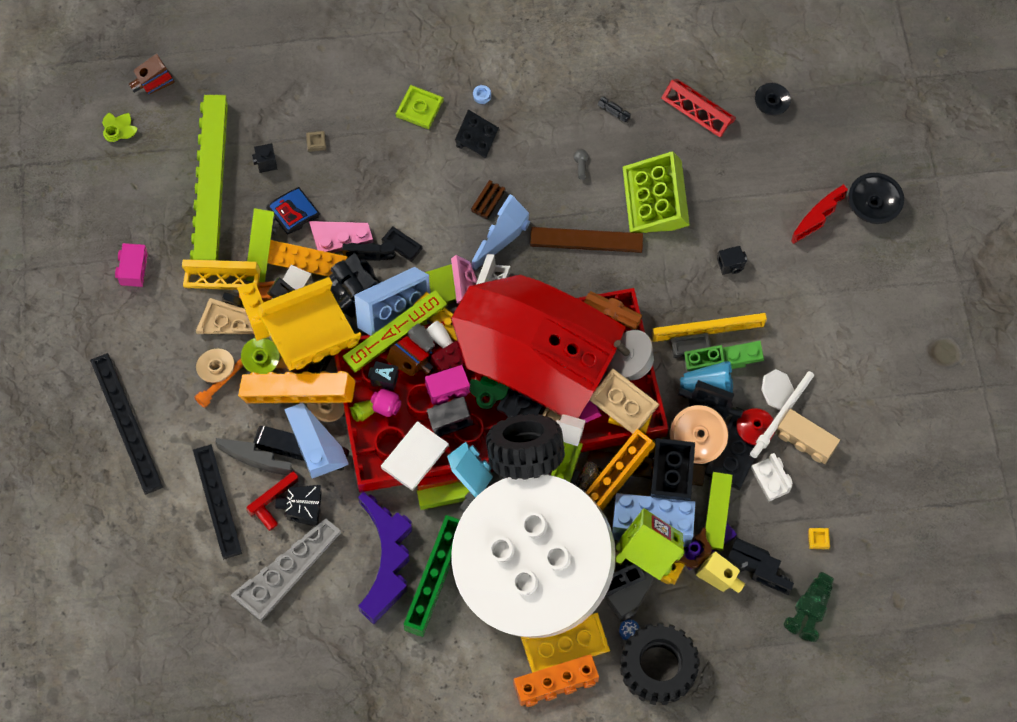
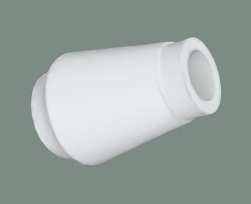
M436 321L426 329L431 339L441 347L445 348L453 343L443 323L440 324L439 321Z

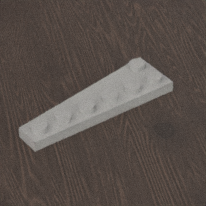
M324 519L304 535L302 539L294 543L289 550L279 555L268 567H264L253 579H249L234 591L231 597L262 622L341 534V530L327 519Z

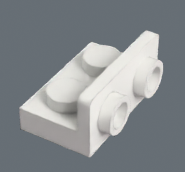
M775 453L770 454L769 458L751 466V470L768 501H772L790 492L793 484L789 474H785L783 463L779 457H776Z

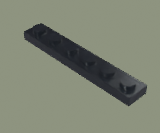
M212 444L193 449L222 558L224 560L241 555L242 550Z

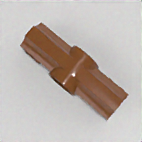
M592 291L588 293L584 301L586 304L631 330L638 328L643 316L626 308L617 299H607Z

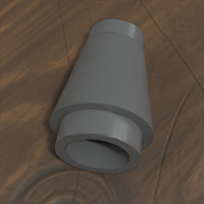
M419 323L408 331L409 339L426 352L431 351L435 347L426 328Z

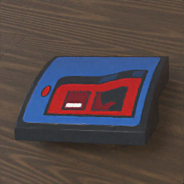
M300 187L283 194L266 207L268 211L274 212L275 220L287 235L302 229L305 223L319 218L320 212Z

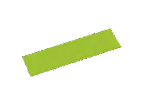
M254 208L247 261L257 262L261 270L259 282H265L274 212ZM248 276L245 280L254 282V277Z

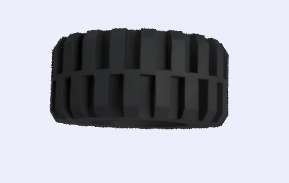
M520 414L516 417H508L504 421H499L497 425H493L486 436L490 467L498 475L501 474L505 478L511 477L515 480L518 478L523 480L532 477L539 478L540 475H547L551 470H556L565 457L562 429L555 420L550 417H544V415Z
M657 623V626L648 624L644 629L639 628L636 630L635 634L629 637L624 646L620 661V671L624 677L623 682L625 686L630 687L629 691L633 695L637 694L639 700L643 702L646 699L653 705H656L657 702H661L662 705H667L669 701L674 703L681 696H685L689 692V689L692 688L696 680L700 665V659L697 657V647H693L694 641L691 637L687 638L685 636V631L682 629L679 631L675 630L674 625L669 624V627H665L664 623ZM655 647L669 650L678 660L679 668L677 674L672 679L666 681L650 678L641 668L640 662L643 653Z

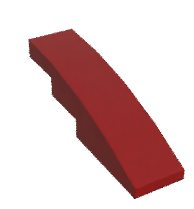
M844 184L824 197L803 218L793 233L791 239L793 244L824 226L826 217L835 212L837 202L846 197L848 189Z

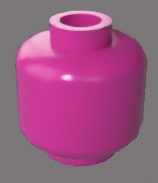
M381 389L378 393L374 392L370 401L373 403V411L386 417L396 415L401 405L399 395L387 389Z

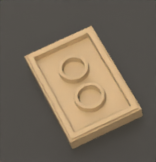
M613 368L589 399L632 434L636 429L640 430L659 406L655 400Z

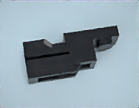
M736 538L727 561L737 567L740 572L746 570L753 573L752 580L789 596L794 583L786 576L776 575L781 560L771 557L767 550Z

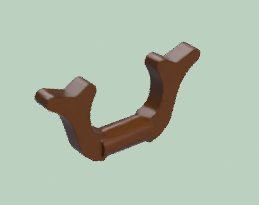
M703 528L701 533L694 537L695 541L700 542L704 546V551L693 560L687 559L683 554L682 558L674 563H681L689 568H697L710 556L712 548L706 538V528Z

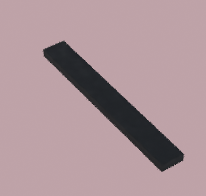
M106 353L91 359L90 362L144 494L146 495L163 488L109 354Z

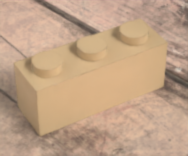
M792 409L786 414L776 431L781 440L789 441L795 445L797 450L808 453L813 460L823 464L827 463L840 442V439Z

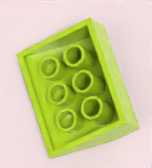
M673 151L623 166L630 233L673 231L690 226L682 160Z

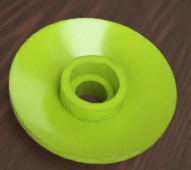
M253 338L243 346L241 361L245 369L250 373L267 374L276 368L279 362V351L271 340L264 338L257 341L256 338ZM261 355L263 360L258 361L256 356Z

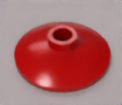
M758 408L748 409L742 413L741 418H738L737 432L743 441L756 445L757 439L765 433L774 419L765 410ZM754 422H759L761 426L756 427Z

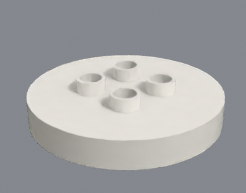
M540 475L539 478L532 477L527 480L522 478L515 480L508 477L486 488L470 503L463 513L455 531L452 544L453 575L459 592L469 608L488 625L508 634L526 638L555 636L582 623L596 610L604 599L615 569L614 537L607 518L600 507L590 496L574 484L552 475Z

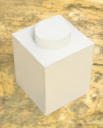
M563 414L560 421L556 420L562 429L563 442L578 446L586 421Z

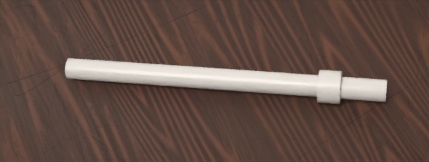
M807 372L768 429L757 439V444L750 453L753 458H757L762 449L768 446L770 438L814 377L812 372Z

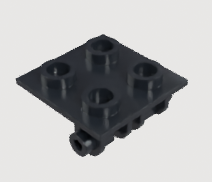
M468 109L455 138L456 147L459 149L467 147L486 158L499 127Z

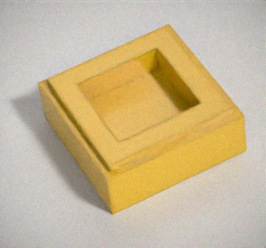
M829 528L808 529L809 549L830 548Z

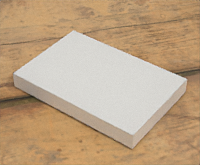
M417 421L384 461L381 469L413 491L449 447V444Z

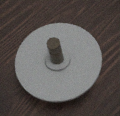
M639 330L624 332L621 340L614 342V346L617 349L606 371L609 373L613 368L627 380H637L645 376L652 368L654 362L653 345L650 337Z

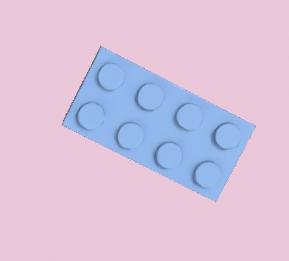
M413 267L355 294L357 327L371 336L412 307L426 292L430 294L429 275Z
M616 493L612 526L614 540H620L641 510L645 508L683 533L684 547H689L692 543L695 501Z

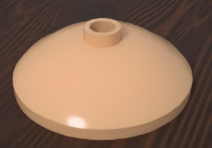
M695 405L685 408L674 418L670 428V440L695 442L694 463L704 464L713 461L722 454L728 441V428L725 420L716 410L703 405ZM700 430L704 431V437L699 436Z

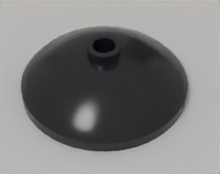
M867 173L858 177L852 183L848 193V202L854 214L863 221L883 224L892 221L900 214L904 205V193L900 185L890 176L882 173Z

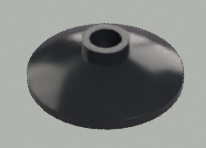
M766 83L760 86L755 93L754 99L757 108L767 115H780L789 108L791 103L789 91L778 83Z

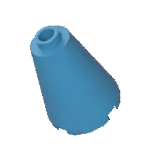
M725 361L686 372L684 377H680V386L692 392L699 380L733 393L731 362Z

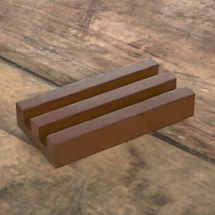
M489 180L472 206L471 211L488 219L504 194L505 187H500L499 184H494L493 181ZM492 188V190H491L490 193L488 194L487 198H486L485 201L483 202L482 206H481L480 209L478 210L477 208L479 207V205H480L481 202L483 201V199H484V197L486 196V194L488 193L489 189ZM496 190L499 191L486 213H483Z

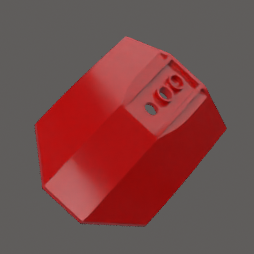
M523 275L469 286L451 317L466 370H471L501 383L540 403L560 416L564 414L579 418L600 383L617 348L614 346V342L621 340L626 327L585 302L544 282ZM552 335L559 338V345H552L549 337ZM567 346H574L576 354H570Z

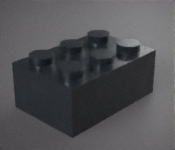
M656 438L653 452L650 497L690 501L695 442Z

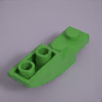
M761 341L729 347L719 345L684 352L687 371L697 370L725 361L731 362L732 369L746 367V364L764 361Z

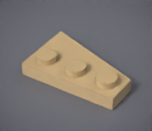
M212 298L209 299L196 329L197 334H254L244 308Z

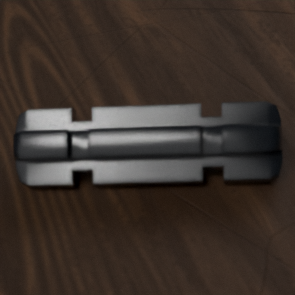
M602 96L599 99L598 106L601 108H606V111L617 118L620 117V120L623 122H627L630 119L631 113L626 110L623 111L622 107L612 101L609 102V99Z

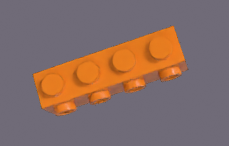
M589 654L514 678L513 684L520 705L531 707L538 704V701L542 699L550 701L557 698L558 694L564 692L565 695L576 692L577 688L583 686L585 689L593 687L598 682L599 675L592 655Z

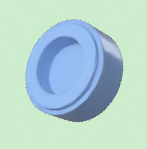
M485 85L475 87L473 90L474 101L479 104L489 102L491 90Z

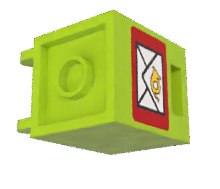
M643 508L617 543L616 549L620 552L616 555V562L622 563L626 558L658 580H661L664 575L667 576L673 567L672 564L676 560L679 561L684 554L683 533Z

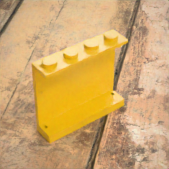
M330 277L261 303L259 306L258 314L289 371L302 369L310 362H319L327 355H336L344 348H353L360 340L361 333L355 334L331 292L333 283Z

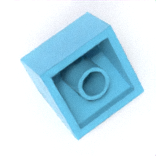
M465 442L447 457L452 472L476 498L485 490L493 478L492 468L486 459L482 460L479 457L480 453L474 445L470 447Z

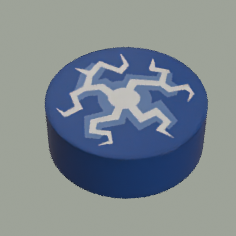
M631 619L623 621L619 628L620 636L624 640H628L639 629L638 623Z

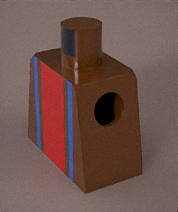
M155 54L134 69L137 79L130 82L129 85L134 93L144 88L148 94H152L175 83L158 54Z
M409 335L390 348L386 361L394 366H398L400 370L410 376H414L420 370L429 376L435 370V366L430 363L433 350L426 352L409 339Z

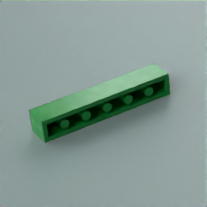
M448 515L444 518L403 624L404 631L424 637L452 563V544L460 519Z

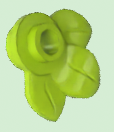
M107 113L102 121L105 128L103 136L108 142L129 139L138 130L137 127L131 126V116L129 113L116 118L111 113Z

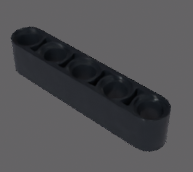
M267 426L258 427L253 441L256 448L304 461L293 433ZM342 447L346 458H348L350 451Z

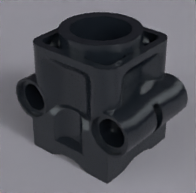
M356 253L345 261L337 262L332 266V274L328 276L333 283L331 292L343 314L345 313L350 317L356 314L354 295L381 283L376 278L371 265L366 260H360Z

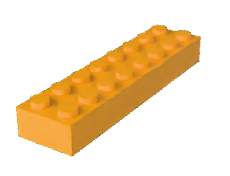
M270 240L267 264L289 268L293 265L306 272L328 277L332 274V266L337 262L345 261L349 257Z

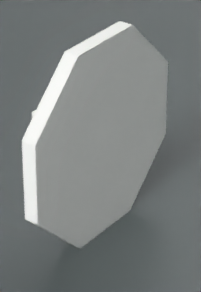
M777 369L764 375L761 389L768 405L781 410L794 392L787 374Z

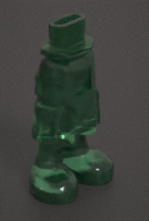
M820 572L818 577L813 579V582L795 606L796 615L786 618L783 623L790 633H799L805 615H807V623L799 637L810 642L818 641L819 633L815 629L816 622L823 620L827 611V603L833 589V577Z

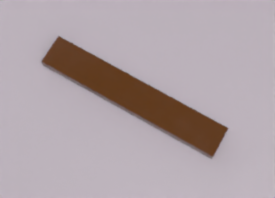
M531 227L530 247L642 253L643 233Z

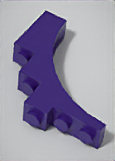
M363 492L358 497L359 504L369 514L377 528L382 551L376 580L368 595L358 605L359 612L374 625L407 592L406 580L398 574L396 576V574L410 561L408 549L402 544L399 546V544L412 532V522L407 516H401L398 512L391 517L390 511L385 507L381 508L377 504L378 501L375 497Z

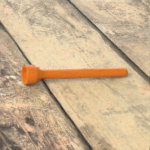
M241 358L234 364L233 372L223 381L215 382L207 391L199 392L194 397L199 405L206 408L211 403L212 396L243 367Z

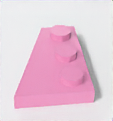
M309 221L316 248L320 251L335 253L342 251L343 244H368L373 242L368 223Z
M455 255L451 258L456 301L459 304L468 287L475 285L477 278L470 261Z

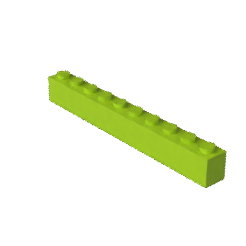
M204 95V102H200V112L203 113V117L199 118V128L202 129V132L198 134V145H201L200 150H197V161L200 162L199 167H196V178H198V183H195L197 200H194L196 216H193L192 221L195 233L191 235L194 250L190 251V260L218 261L228 102L226 95Z

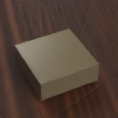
M324 131L306 133L308 152L326 150Z

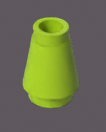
M371 400L355 403L350 408L355 421H364L375 413L373 411V403L370 402Z

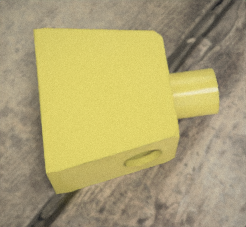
M717 552L712 553L696 573V576L723 592L728 588H732L739 593L745 585L743 581L737 578L740 570Z

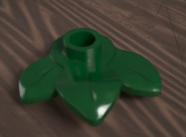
M485 376L481 378V381L476 379L470 380L469 390L476 397L477 404L482 409L492 408L496 401L504 399L509 387ZM486 396L490 398L488 403L483 402V398Z

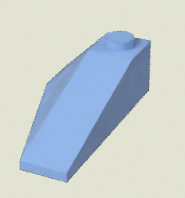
M511 194L497 214L499 217L496 225H491L487 235L488 240H483L472 260L473 270H477L484 264L487 254H497L516 239L523 230L526 231L530 224L529 212Z
M304 403L284 409L312 479L349 465L342 446Z

